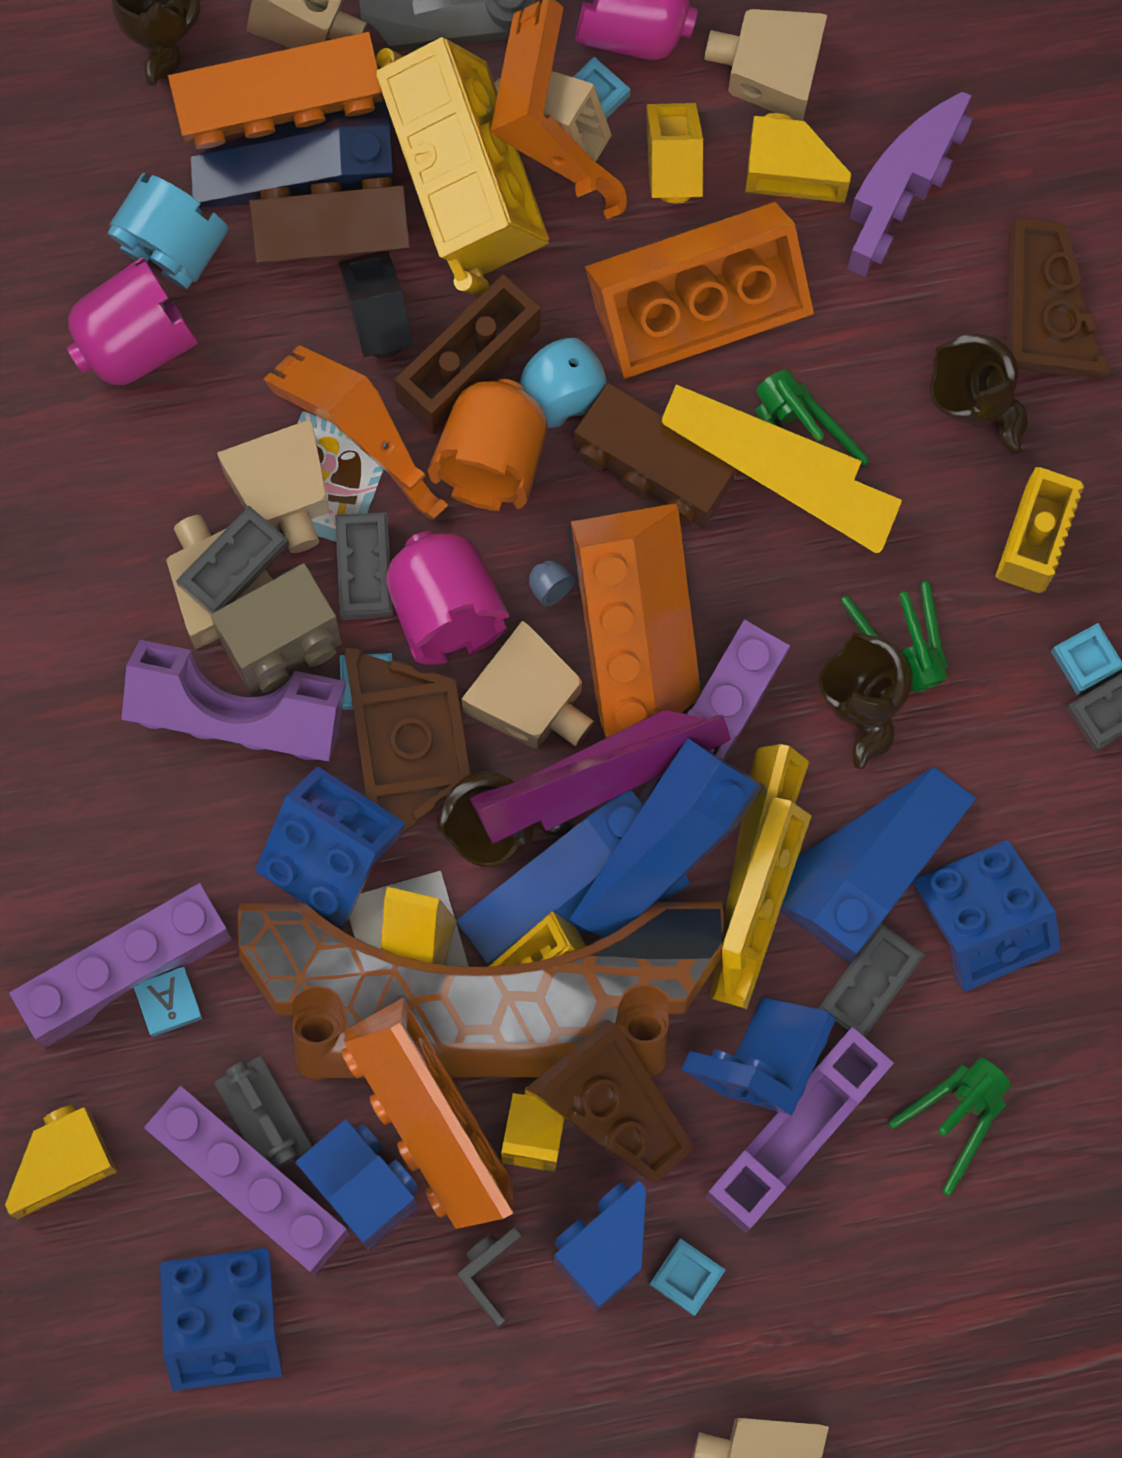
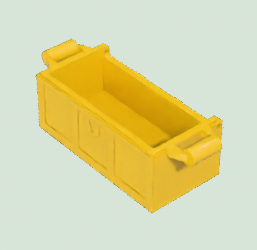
M443 37L406 56H402L389 48H384L378 52L376 57L377 64L381 67L376 70V76L439 257L448 261L455 276L454 285L458 290L475 297H480L489 288L488 281L483 277L484 274L549 244L548 240H550L518 150L490 132L498 93L487 62Z

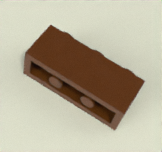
M392 177L361 180L362 190L342 191L341 182L311 185V195L291 196L290 187L260 190V200H249L256 263L262 264L410 249L403 186H393Z
M503 274L394 379L396 400L434 434L447 421L452 406L462 390L478 382H487L540 331L541 308Z
M607 383L574 432L573 449L578 451V458L594 470L603 471L605 468L622 478L621 484L638 497L647 498L650 495L664 505L677 503L680 523L690 525L694 522L704 529L736 480L738 470L663 425L662 415Z

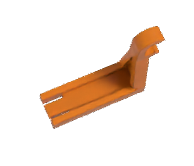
M542 0V3L538 1L524 8L523 12L520 10L513 14L490 132L506 144L574 182L577 198L594 190L599 191L606 201L603 213L607 220L623 213L626 209L627 196L623 185L617 178L597 164L550 114L544 116L564 7L556 0Z
M299 345L292 351L296 357L288 355L274 368L279 376L270 372L263 378L274 394L337 426V429L391 475L411 503L424 516L434 520L448 506L442 498L436 497L422 479L425 478V473L415 467L378 391L366 376Z

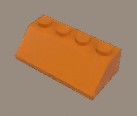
M369 32L168 75L184 145L195 143L196 149H207L222 145L226 142L224 136L245 132L246 138L266 136L276 131L274 125L294 121L296 127L316 125L325 121L324 114L344 110L345 116L348 117L366 114L375 110L374 103L382 102L383 94L376 76L378 67Z
M776 202L585 266L596 312L621 376L624 379L814 314L795 223Z
M677 503L571 521L596 706L605 737L608 738L663 710L682 713L698 700L701 695Z
M405 998L397 1000L348 1028L344 1040L347 1047L341 1050L343 1058L357 1079L365 1076L375 1093L369 1096L375 1113L384 1125L393 1123L402 1138L397 1143L399 1152L412 1172L417 1169L421 1170L430 1185L425 1188V1194L438 1217L441 1218L448 1215L455 1229L504 1219L513 1214V1180Z

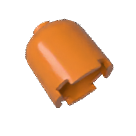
M500 379L497 381L478 382L468 386L461 391L452 406L428 467L430 480L437 484L442 479L454 487L451 495L452 498L476 508L499 511L502 502L513 503L517 509L523 508L529 498L547 435L548 424L543 407L535 398L525 392V388L512 380Z

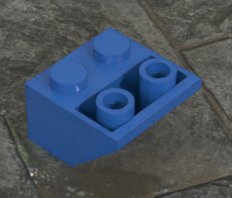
M640 1181L636 1182L630 1189L623 1182L619 1183L597 1203L596 1209L600 1215L588 1226L581 1219L577 1220L555 1240L556 1243L554 1245L559 1251L554 1255L553 1263L595 1312L629 1284L641 1270L646 1188Z

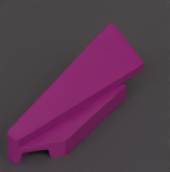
M663 710L525 779L478 794L470 798L492 844L538 821H541L544 829L547 831L665 773L687 738L710 751L730 741L731 737L723 715H716L705 719Z

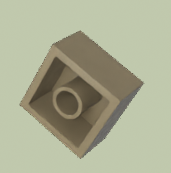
M305 563L210 614L219 641L250 695L260 689L263 693L276 690L289 680V673L305 664L312 668L326 662L335 655V648L342 644L336 616Z

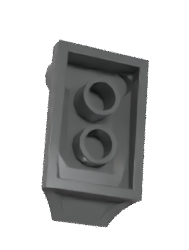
M359 0L361 20L367 22L369 26L375 29L386 41L389 49L395 52L416 50L441 37L457 45L508 40L513 14L520 10L523 12L524 8L535 3V0Z

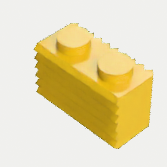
M1035 467L1025 487L995 575L996 578L1036 593L1046 590L1055 575V569L1059 564L1058 560L1062 555L1061 551L1065 546L1064 542L1068 537V531L1072 526L1071 522L1075 517L1074 513L1078 507L1077 503L1081 498L1080 494L1084 489L1081 481L1041 467Z

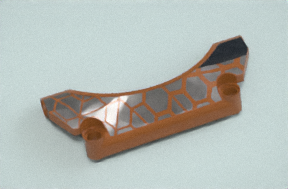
M659 901L617 932L591 945L564 955L509 966H450L414 960L368 945L346 934L302 902H240L238 908L240 961L275 1014L293 1016L292 1029L296 1068L303 1076L316 1080L356 1078L348 1068L341 1052L342 1049L347 1047L344 1043L347 1029L403 997L452 1078L540 1077L607 1020L618 1024L650 1077H654L663 1071L667 1063L668 1014L686 1013L722 958L724 936L722 901Z

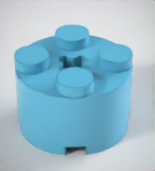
M142 173L110 222V229L107 234L121 244L119 249L129 258L137 261L144 257L147 262L150 259L163 269L161 274L178 287L188 290L192 282H197L228 233L229 227L215 213L211 215L208 221L202 217L203 212L199 208L201 203L183 190L157 176L152 175L149 179L146 173Z

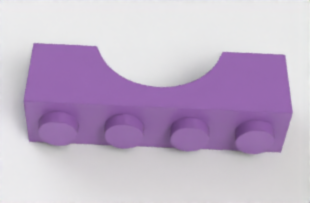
M139 640L126 665L121 720L136 722L150 729L166 728L190 733L199 739L215 738L240 743L249 749H269L293 754L303 760L318 759L329 762L339 736L346 681L294 671L289 680L273 693L260 697H241L227 693L208 681L199 670L191 650Z
M198 883L14 989L9 994L34 1039L46 1048L91 1022L106 1005L133 987L168 970L186 967L231 941L232 938L201 884Z
M852 1027L812 1072L807 1081L805 1092L798 1101L793 1114L788 1115L778 1112L708 1191L705 1198L744 1233H747L894 1062Z
M181 1085L145 1125L144 1128L314 1276L350 1235L342 1224Z

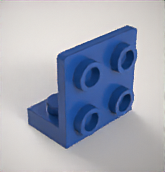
M317 766L286 795L256 866V871L336 925L343 926L351 916L373 864L399 839L406 823Z
M1002 841L917 877L914 880L916 892L950 945L955 978L964 992L1061 951L1056 911L1009 841Z
M763 998L754 1013L735 1056L714 1049L712 1056L689 1051L681 1071L724 1098L792 1115L798 1101L805 1092L807 1081L818 1057L827 1044L828 1036L836 1017L825 1010Z
M262 1248L171 1260L160 1264L163 1356L173 1391L283 1377L282 1357L275 1329L271 1259L268 1249Z

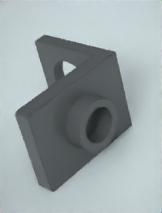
M516 1227L498 1241L492 1234L485 1237L466 1254L471 1263L457 1274L460 1281L498 1329L505 1324V1321L474 1283L473 1279L522 1240V1234Z

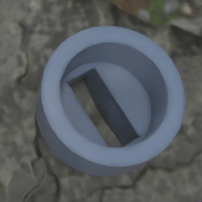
M545 561L543 564H537L529 574V587L533 595L546 607L563 599L575 583V578L570 572L556 561Z

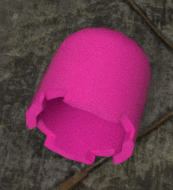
M594 0L593 4L583 2L575 34V42L584 44L586 47L642 60L657 61L667 57L676 48L681 36L691 37L698 8L689 6L690 0Z
M144 257L133 262L81 298L72 307L68 316V329L74 341L73 344L66 347L70 356L83 374L92 369L102 381L111 385L131 383L198 344L174 302L172 301L166 306L162 304L169 298L159 284L161 283Z
M422 532L411 537L406 542L405 547L392 559L386 574L387 588L415 662L423 665L445 664L448 662L446 653L466 647L469 655L475 654L494 643L506 632L507 627L504 619L509 618V614L479 551L471 541L457 534Z

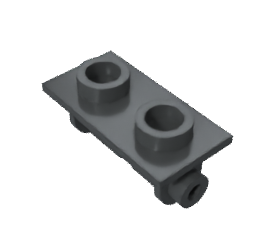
M261 1056L247 1064L245 1061H241L225 1071L226 1076L213 1082L245 1141L278 1170L299 1159L312 1148Z

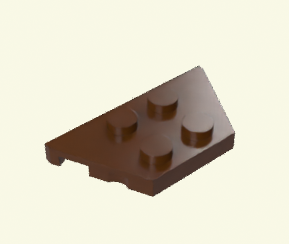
M353 647L344 648L366 798L406 823L401 833L402 835L441 808L450 790L466 776L471 775L456 679L433 672L424 673L417 671L411 665L395 660L388 662L363 654L361 650Z

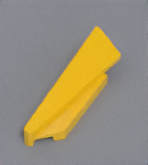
M676 384L662 417L663 425L872 552L880 553L882 551L902 500L855 481L854 479L862 461Z
M777 744L760 747L754 753L750 776L764 784V786L742 818L724 914L722 958L714 969L710 989L711 999L746 1010L811 819L809 813L796 805L810 761L787 745Z

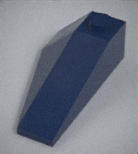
M382 100V102L374 103V111L358 116H345L344 110L324 114V122L308 127H296L294 121L275 126L276 131L272 134L257 138L243 137L191 157L192 197L201 203L199 207L250 205L249 200H260V190L290 187L291 196L311 195V185L341 182L342 191L362 190L361 180L392 177L394 186L391 119L386 102Z

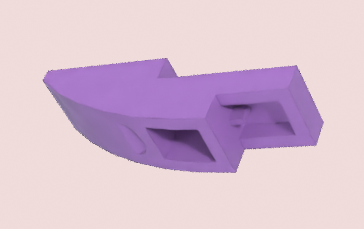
M961 92L938 104L918 118L898 136L869 172L854 198L849 219L864 225L852 249L847 270L866 277L873 261L882 265L894 239V236L887 234L893 219L902 222L913 197L915 196L925 201L932 184L940 188L942 187L953 163V159L946 157L952 142L962 145L974 118L966 114L971 95Z
M745 619L694 707L687 714L705 719L716 715H723L731 740L710 750V752L723 760H726L791 648L790 645ZM664 773L647 782L638 798L642 805L645 804Z

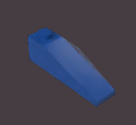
M687 738L570 920L601 938L617 932L635 920L661 899L737 828L764 784Z
M935 767L931 768L798 856L780 912L848 964H851L976 798Z
M632 790L616 796L588 816L457 919V925L486 965L492 964L552 911L572 924L579 934L586 935L592 933L575 924L570 918L643 807ZM685 875L657 902L668 901L689 886L690 881Z

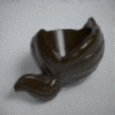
M112 0L113 13L123 33L132 41L149 49V55L144 64L146 84L155 86L159 79H166L168 75L174 74L180 60L176 44L196 23L200 13V0Z
M979 333L962 335L938 346L935 349L934 371L930 382V394L935 406L949 418L967 424L980 425L996 421L998 434L1004 446L1013 455L1022 451L1020 439L1026 431L1028 419L1025 407L1014 399L1013 396L1017 386L1019 371L1016 359L1010 349L995 338Z
M857 632L852 633L850 639L845 642L843 649L825 664L819 676V689L828 707L841 721L863 729L862 734L853 745L852 755L854 767L864 769L870 759L880 757L888 752L893 744L895 732L891 719L909 698L913 686V673L908 658L895 644L882 637Z
M484 771L466 776L450 790L437 819L438 831L443 833L445 839L449 840L459 854L467 861L481 867L499 865L520 853L524 846L528 845L532 840L534 827L549 835L564 836L573 829V824L565 821L546 831L541 821H538L492 844L470 798L514 782L499 773Z

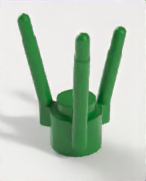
M782 370L769 376L757 387L756 394L762 404L755 409V412L761 420L776 425L775 419H779L781 424H787L799 418L812 436L820 441L824 438V433L808 412L809 410L855 459L862 461L861 465L866 466L869 464V458L813 399L803 383L799 384L790 370Z
M923 581L920 584L929 642L924 640L909 593L902 591L899 594L904 617L913 641V646L901 651L908 658L913 673V686L910 694L927 690L948 680L945 669L949 666L942 651L931 585L928 581ZM847 595L843 596L841 603L862 634L878 636L852 599Z
M979 1058L970 1069L960 1065L950 1078L888 1121V1126L891 1129H895L957 1087L959 1089L954 1095L960 1103L938 1128V1133L941 1136L948 1135L969 1111L975 1115H980L984 1111L942 1189V1193L945 1196L952 1195L994 1118L1006 1106L1002 1097L1011 1088V1083L1000 1069L984 1058Z

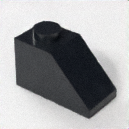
M389 252L339 262L363 358L368 356L378 358L391 357L398 354L403 348L412 347L413 341L403 292Z

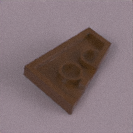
M1016 217L1010 224L1007 347L1014 355L1018 369L1104 379L1111 372L1106 356H1101L1094 335L1097 327L1092 312H1087L1079 287L1082 278L1065 223Z
M605 1021L526 1088L528 1092L642 1177L655 1184L695 1150V1147L618 1024L611 1021Z

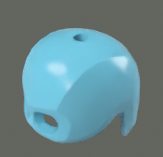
M564 338L546 345L530 359L522 372L519 384L525 388V392L535 398L543 407L548 424L547 427L556 428L561 426L568 417L586 415L606 386L607 379L599 358L588 345L578 338ZM569 363L574 364L576 367H571Z

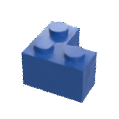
M345 1119L295 1163L369 1250L418 1208L413 1194L419 1189L413 1178L396 1159L387 1166L382 1158L376 1155L383 1149V1146L363 1123L354 1129Z

